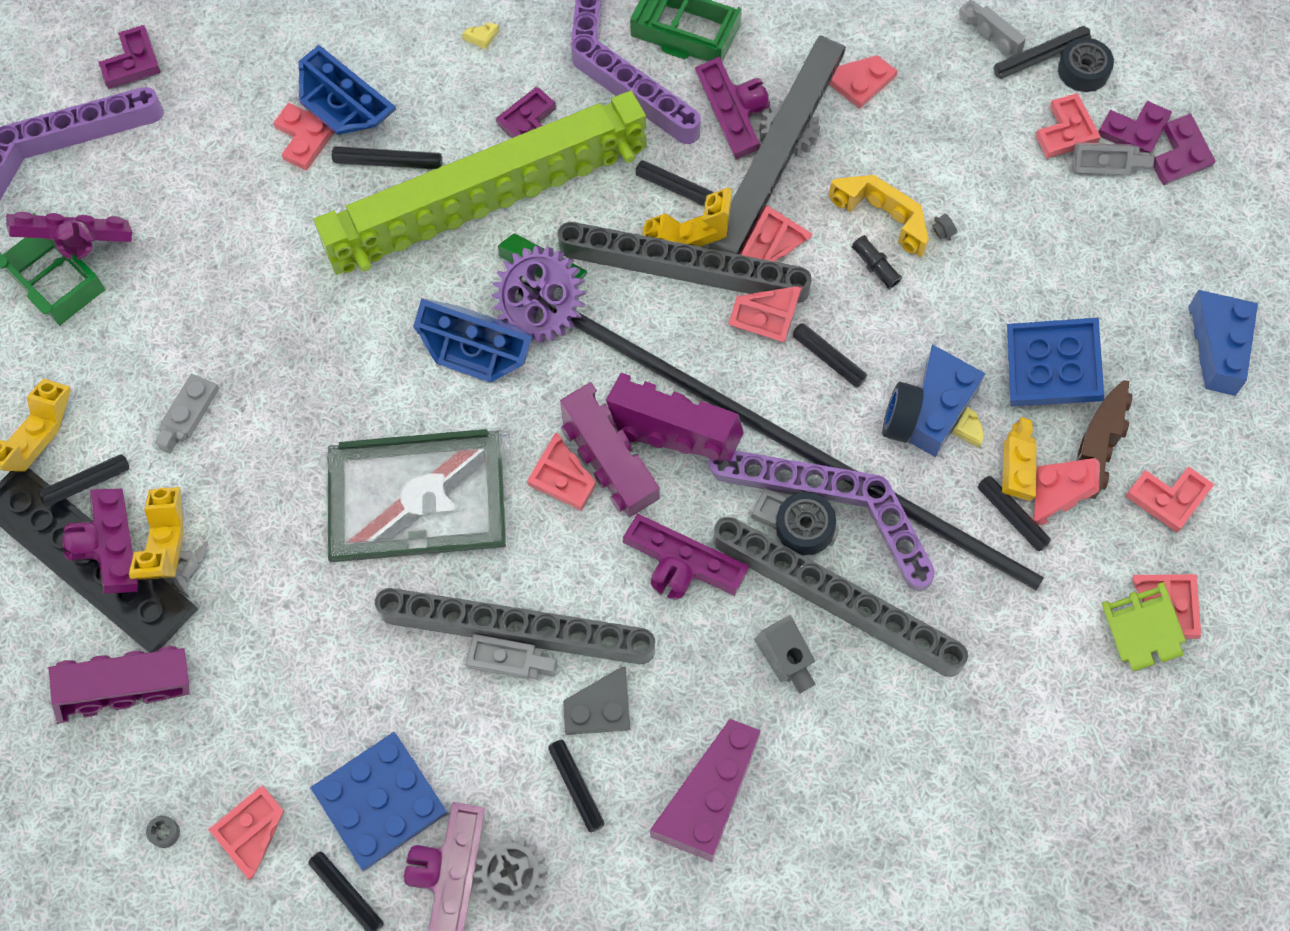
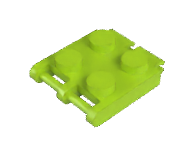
M1164 582L1158 583L1156 588L1139 594L1136 591L1129 593L1130 597L1109 603V601L1102 602L1123 663L1129 662L1133 671L1156 665L1152 655L1154 653H1158L1162 662L1184 656L1181 645L1187 643ZM1161 593L1162 595L1160 597L1142 603L1140 602L1141 599ZM1133 603V606L1115 612L1112 611L1114 608Z

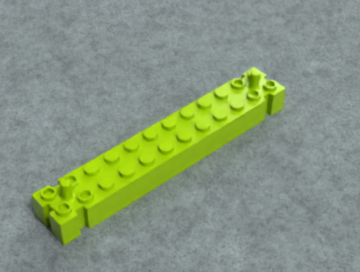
M632 90L611 98V103L602 106L601 103H598L345 205L346 210L336 214L335 210L313 218V222L335 275L354 271L357 268V263L361 271L365 272L371 269L372 265L370 262L379 261L384 255L394 251H403L411 244L421 240H430L445 230L457 229L474 218L481 219L487 216L489 212L499 208H508L523 198L535 197L552 186L559 187L567 180L577 176H586L592 170L603 165L610 166L618 160L620 155H622L626 163L633 162L635 155L647 148V139L644 132L646 129V115Z

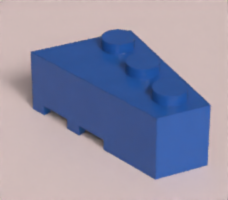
M1198 290L1188 307L1195 327L1193 330L1194 336L1199 346V360L1205 389L1236 396L1247 381L1258 303Z
M932 344L921 386L923 389L922 406L909 443L936 457L959 422L965 409L978 392L985 373Z

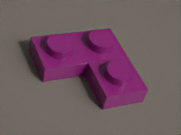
M145 25L119 32L118 35L124 54L98 62L108 89L161 73Z
M536 86L496 117V123L511 138L543 126L539 122L556 110V102Z
M1146 101L1137 120H1134L1110 109L1098 133L1102 138L1115 144H1132L1133 146L1140 147L1139 152L1152 153L1163 132L1162 127L1168 122L1173 111Z
M1191 113L1169 121L1162 127L1173 147V150L1154 158L1153 167L1163 185L1211 167L1216 163Z

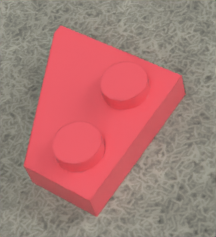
M766 205L762 208L739 255L776 262L801 243L810 239L813 234Z
M557 433L552 437L527 480L528 486L580 511L583 510L596 487L594 478L581 466L579 459L574 453L570 452L563 443L561 436Z
M1096 458L1037 466L1034 521L1038 525H1044L1048 522L1047 518L1061 509L1066 512L1076 506L1080 500L1087 499L1099 492L1100 462Z

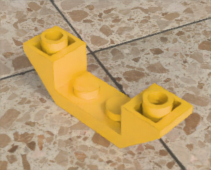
M876 175L833 179L830 184L828 198L831 199L834 205L852 212L865 197L872 206L882 208L890 213L895 221L905 223L901 228L898 243L906 252L916 254L920 258L924 256L929 239L921 204Z
M727 187L707 195L704 214L686 222L679 223L666 213L646 220L643 227V236L698 247L726 238L731 211L732 189Z
M43 378L26 398L30 415L8 441L0 440V470L26 471L60 429L71 392L70 386Z
M180 487L150 489L144 508L150 527L145 551H138L133 554L129 571L130 579L147 580L176 576L184 532Z

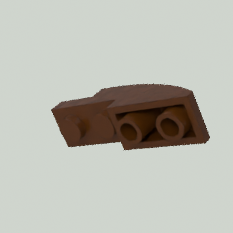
M1123 380L1109 393L1096 411L1082 438L1076 461L1096 458L1100 462L1099 492L1089 498L1096 499L1101 490H1106L1109 481V472L1105 471L1106 462H1110L1113 447L1116 446L1121 437L1125 438L1127 435L1129 420H1125V412L1129 411L1132 403V393H1128L1130 381Z

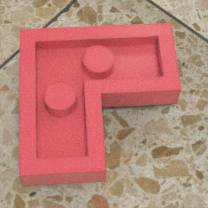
M1078 93L1052 100L1050 109L1058 124L1037 130L1035 136L1046 158L1074 151L1075 142L1099 143L1101 138Z
M289 102L273 122L275 129L294 137L281 154L283 160L306 171L334 134L333 130L311 112Z
M1189 466L1172 488L1145 470L1125 497L1178 533L1215 484Z

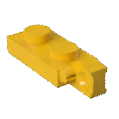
M1020 417L1015 424L1013 423L1012 430L1008 432L1007 439L1003 441L1002 493L1031 501L1036 497L1037 444L1036 439L1031 437L1033 433L1032 420Z

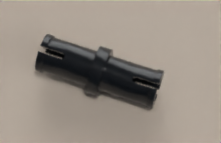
M866 235L859 237L852 244L851 248L867 264L866 268L868 271L874 272L888 290L899 284L903 277L887 261L888 257L884 252L880 253L867 239Z

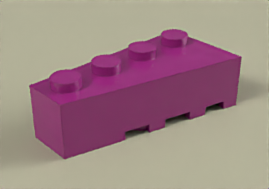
M620 373L606 398V403L612 413L617 431L623 430L629 442L636 441L650 444L656 448L664 447L678 450L683 454L692 453L705 456L711 460L731 461L744 434L737 413L700 401L698 405L693 404L684 394L674 391L671 396L657 391V385L645 381L643 385L631 382L630 375Z
M589 382L560 400L563 420L561 430L569 442L574 440L578 445L577 452L584 464L590 463L595 469L593 474L598 484L602 488L607 486L612 493L610 499L619 512L624 510L630 518L660 499V488L638 454L633 456L630 454L632 447L628 441L629 439L623 430L616 432L611 411L606 404L602 406L598 404L595 398L597 390L593 383Z
M175 646L162 647L158 649V652L151 653L131 651L122 657L115 658L101 655L91 658L90 661L79 663L74 660H65L58 662L56 666L48 667L51 704L57 724L68 722V715L76 713L83 714V717L86 718L98 715L97 712L103 707L109 706L118 711L134 706L136 700L143 699L144 703L149 704L190 694L185 648L178 649Z
M729 719L650 829V837L713 862L757 746L761 730Z

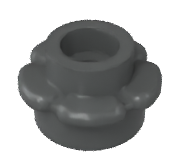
M946 213L940 217H934L935 224L932 225L934 232L940 240L946 237L950 241L951 236L957 233L953 221Z

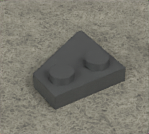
M626 667L615 670L563 701L566 735L630 730Z

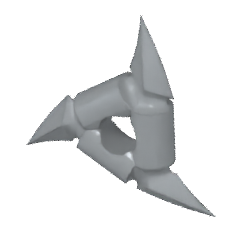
M208 540L194 553L192 551H180L178 563L184 561L186 566L182 570L177 569L175 577H170L173 580V585L187 597H189L186 580L191 578L199 567L198 564L202 563Z

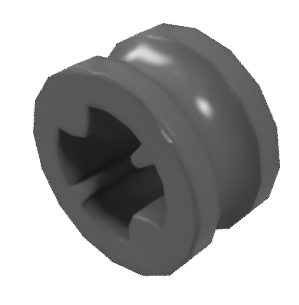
M161 815L155 817L149 822L146 829V836L149 842L159 848L171 847L176 843L180 835L179 825L168 816ZM162 824L171 829L169 835L165 834L166 839L164 840L155 835L157 828L161 830L160 825Z

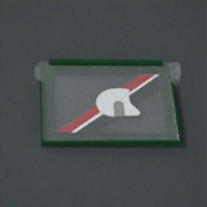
M480 429L339 442V445H329L328 452H321V467L323 470H328L329 562L506 547L502 461L512 460L509 429L498 431Z

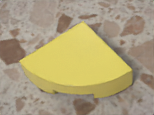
M485 23V25L475 28L471 26L462 33V39L486 50L499 32V25Z
M967 407L952 434L979 448L983 441L984 431L978 415Z

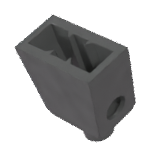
M791 615L763 629L756 636L754 641L780 682L790 678L799 694L816 685L807 669L815 662L814 657ZM787 655L794 659L795 664H791L787 660Z

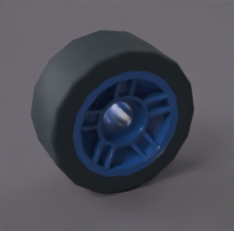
M901 381L896 384L884 417L882 435L884 437L903 443L909 441L917 424L922 406L923 389L921 387Z

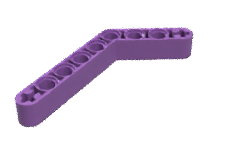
M576 0L571 40L573 65L615 96L632 90L648 120L683 144L695 143L700 137V114L599 42L603 0Z
M141 87L1 126L0 201L24 159L159 121L164 114V109L156 92L152 88Z
M735 451L731 461H728L729 466H726L724 471H720L718 465L723 463V460L709 459V467L713 476L722 482L760 489L767 488L771 491L788 494L811 492L821 495L828 501L867 507L907 585L913 590L923 591L932 584L935 573L934 567L891 485L884 477ZM738 462H740V464H739V472H740V474H739V475H737V472H736V469H735V468H738ZM750 465H759L762 471L758 476L750 477L746 474V469ZM781 470H788L793 474L792 478L787 482L778 481L776 475ZM812 475H818L823 479V483L817 488H812L806 484V480ZM848 480L853 483L854 488L849 493H842L837 489V484L840 481ZM872 486H880L884 489L885 494L881 498L875 499L869 496L867 491ZM886 513L896 514L899 517L898 524L895 526L885 525L882 521L883 515ZM901 540H908L913 544L914 550L909 554H902L897 550L896 545ZM917 556L920 557L916 560L918 570L920 572H927L923 582L919 578H912L915 569L911 562Z

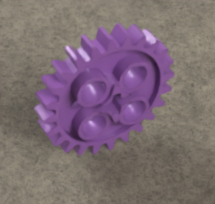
M534 246L533 253L530 249L523 248V257L513 253L514 263L503 262L507 271H497L502 281L493 282V285L499 288V293L493 294L492 297L500 300V303L493 308L494 310L503 311L498 319L508 321V323L519 327L532 335V340L535 337L536 342L544 343L545 336L548 340L554 341L555 332L558 335L565 336L564 326L574 328L575 326L571 318H581L576 309L586 305L579 301V297L586 295L587 292L578 288L585 280L575 277L580 272V268H570L573 260L570 258L563 260L564 253L556 251L553 255V248L546 247L543 252L541 247ZM541 266L543 275L540 280L536 281L534 272ZM522 276H524L531 287L541 290L539 292L540 296L556 307V313L553 312L547 302L537 299L539 297L538 293L522 282ZM561 286L563 296L559 301H556L554 292L556 288ZM521 288L524 295L523 299L518 303L515 294ZM539 308H542L544 317L538 323L535 319V313Z

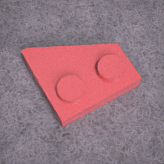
M878 55L838 66L829 85L860 109L896 78L898 71Z
M795 286L737 296L728 325L785 342L802 287Z
M1197 574L1133 575L1132 581L1138 593L1156 588L1158 583L1164 582L1185 638L1200 639L1201 627ZM1161 593L1144 598L1142 600L1145 602L1160 597L1162 595Z
M262 785L208 830L248 880L254 877L285 811Z

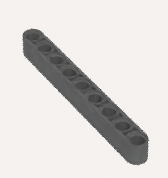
M822 35L818 36L731 201L727 237L710 243L709 249L739 254L762 208L767 205L844 56L845 45Z
M577 222L563 223L558 229L559 250L567 258L746 294L795 287L792 284H801L802 290L798 303L804 302L810 293L812 276L806 268ZM575 239V241L568 242L567 240ZM598 244L604 245L603 247H595ZM624 250H631L632 252H630V253H624V252H622V251H624ZM651 256H660V258L653 259ZM680 261H686V262H689V263H687V264H680V263H678V262H680ZM707 267H715L717 269L709 270ZM737 272H742V273H745L746 275L739 276V275H736L735 273H737ZM764 278H771L774 281H766Z
M723 517L716 522L713 537L714 545L725 555L748 565L752 570L943 676L954 677L965 666L968 659V651L961 642L736 518ZM724 531H729L735 534V537L727 540L722 538L720 534ZM751 546H757L763 552L754 555L748 552L747 549ZM784 561L789 564L790 568L780 570L775 566V563ZM811 576L818 583L807 585L803 582L802 578ZM835 591L841 592L845 596V600L836 601L831 598L830 593ZM867 607L872 610L873 615L865 617L859 613L858 608ZM889 622L897 623L902 631L892 632L887 628L886 624ZM923 638L927 640L930 647L920 648L916 644L915 639ZM944 654H953L957 657L958 664H949L944 659Z
M395 588L383 589L375 598V607L381 619L391 625L471 638L473 634L535 645V648L633 664L649 663L655 655V637L653 633L645 628ZM390 602L399 603L393 611L384 610L385 606ZM420 607L430 608L429 612L424 616L415 615L416 610ZM457 611L461 613L460 617L455 621L445 620L446 616L451 612ZM488 616L492 618L491 623L487 626L481 627L476 624L481 617ZM514 621L524 624L520 630L515 632L507 629ZM545 626L555 629L554 633L548 637L541 636L539 631ZM576 631L586 634V638L580 642L572 641L570 636ZM608 636L615 637L618 640L612 647L604 646L601 641ZM639 641L646 642L650 646L644 652H638L633 649V645Z

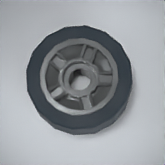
M1080 38L1073 40L1067 44L1058 63L1060 79L1067 87L1075 91L1092 92L1100 89L1108 81L1114 66L1112 51L1097 39Z
M811 492L796 493L788 497L780 505L776 516V532L781 544L801 555H814L825 550L832 542L836 529V515L830 502L821 495ZM802 520L803 523L812 522V525L804 528L800 525V521Z

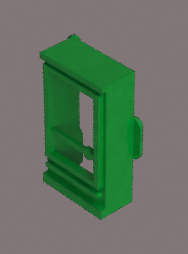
M639 0L630 18V34L635 38L662 46L661 50L663 53L681 59H687L689 56L708 62L720 57L723 62L741 26L742 8L738 7L735 9L712 0ZM666 6L679 9L675 19L671 21V26L658 22ZM685 11L721 24L715 39L711 40L676 28L679 26V20L683 12Z
M24 238L4 254L0 253V269H5L28 293L27 298L43 314H49L59 326L106 290L97 275L81 259L77 260L76 255H72V259H67L64 256L56 258L54 263L28 282L20 273L53 248L57 251L58 249L55 241L52 239ZM67 260L85 280L51 305L33 285L57 266H62L63 262Z

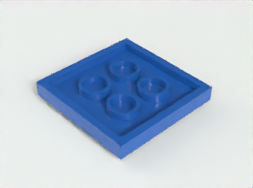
M1099 317L1007 324L1011 407L1104 401Z
M395 731L310 787L363 872L448 814Z

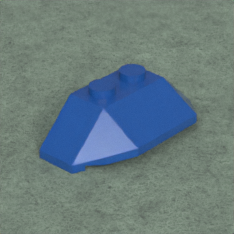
M317 45L298 61L300 104L337 135L377 127L396 110L395 105L322 46Z
M421 298L413 326L436 364L490 383L525 364L533 338L532 335L508 322L461 306Z

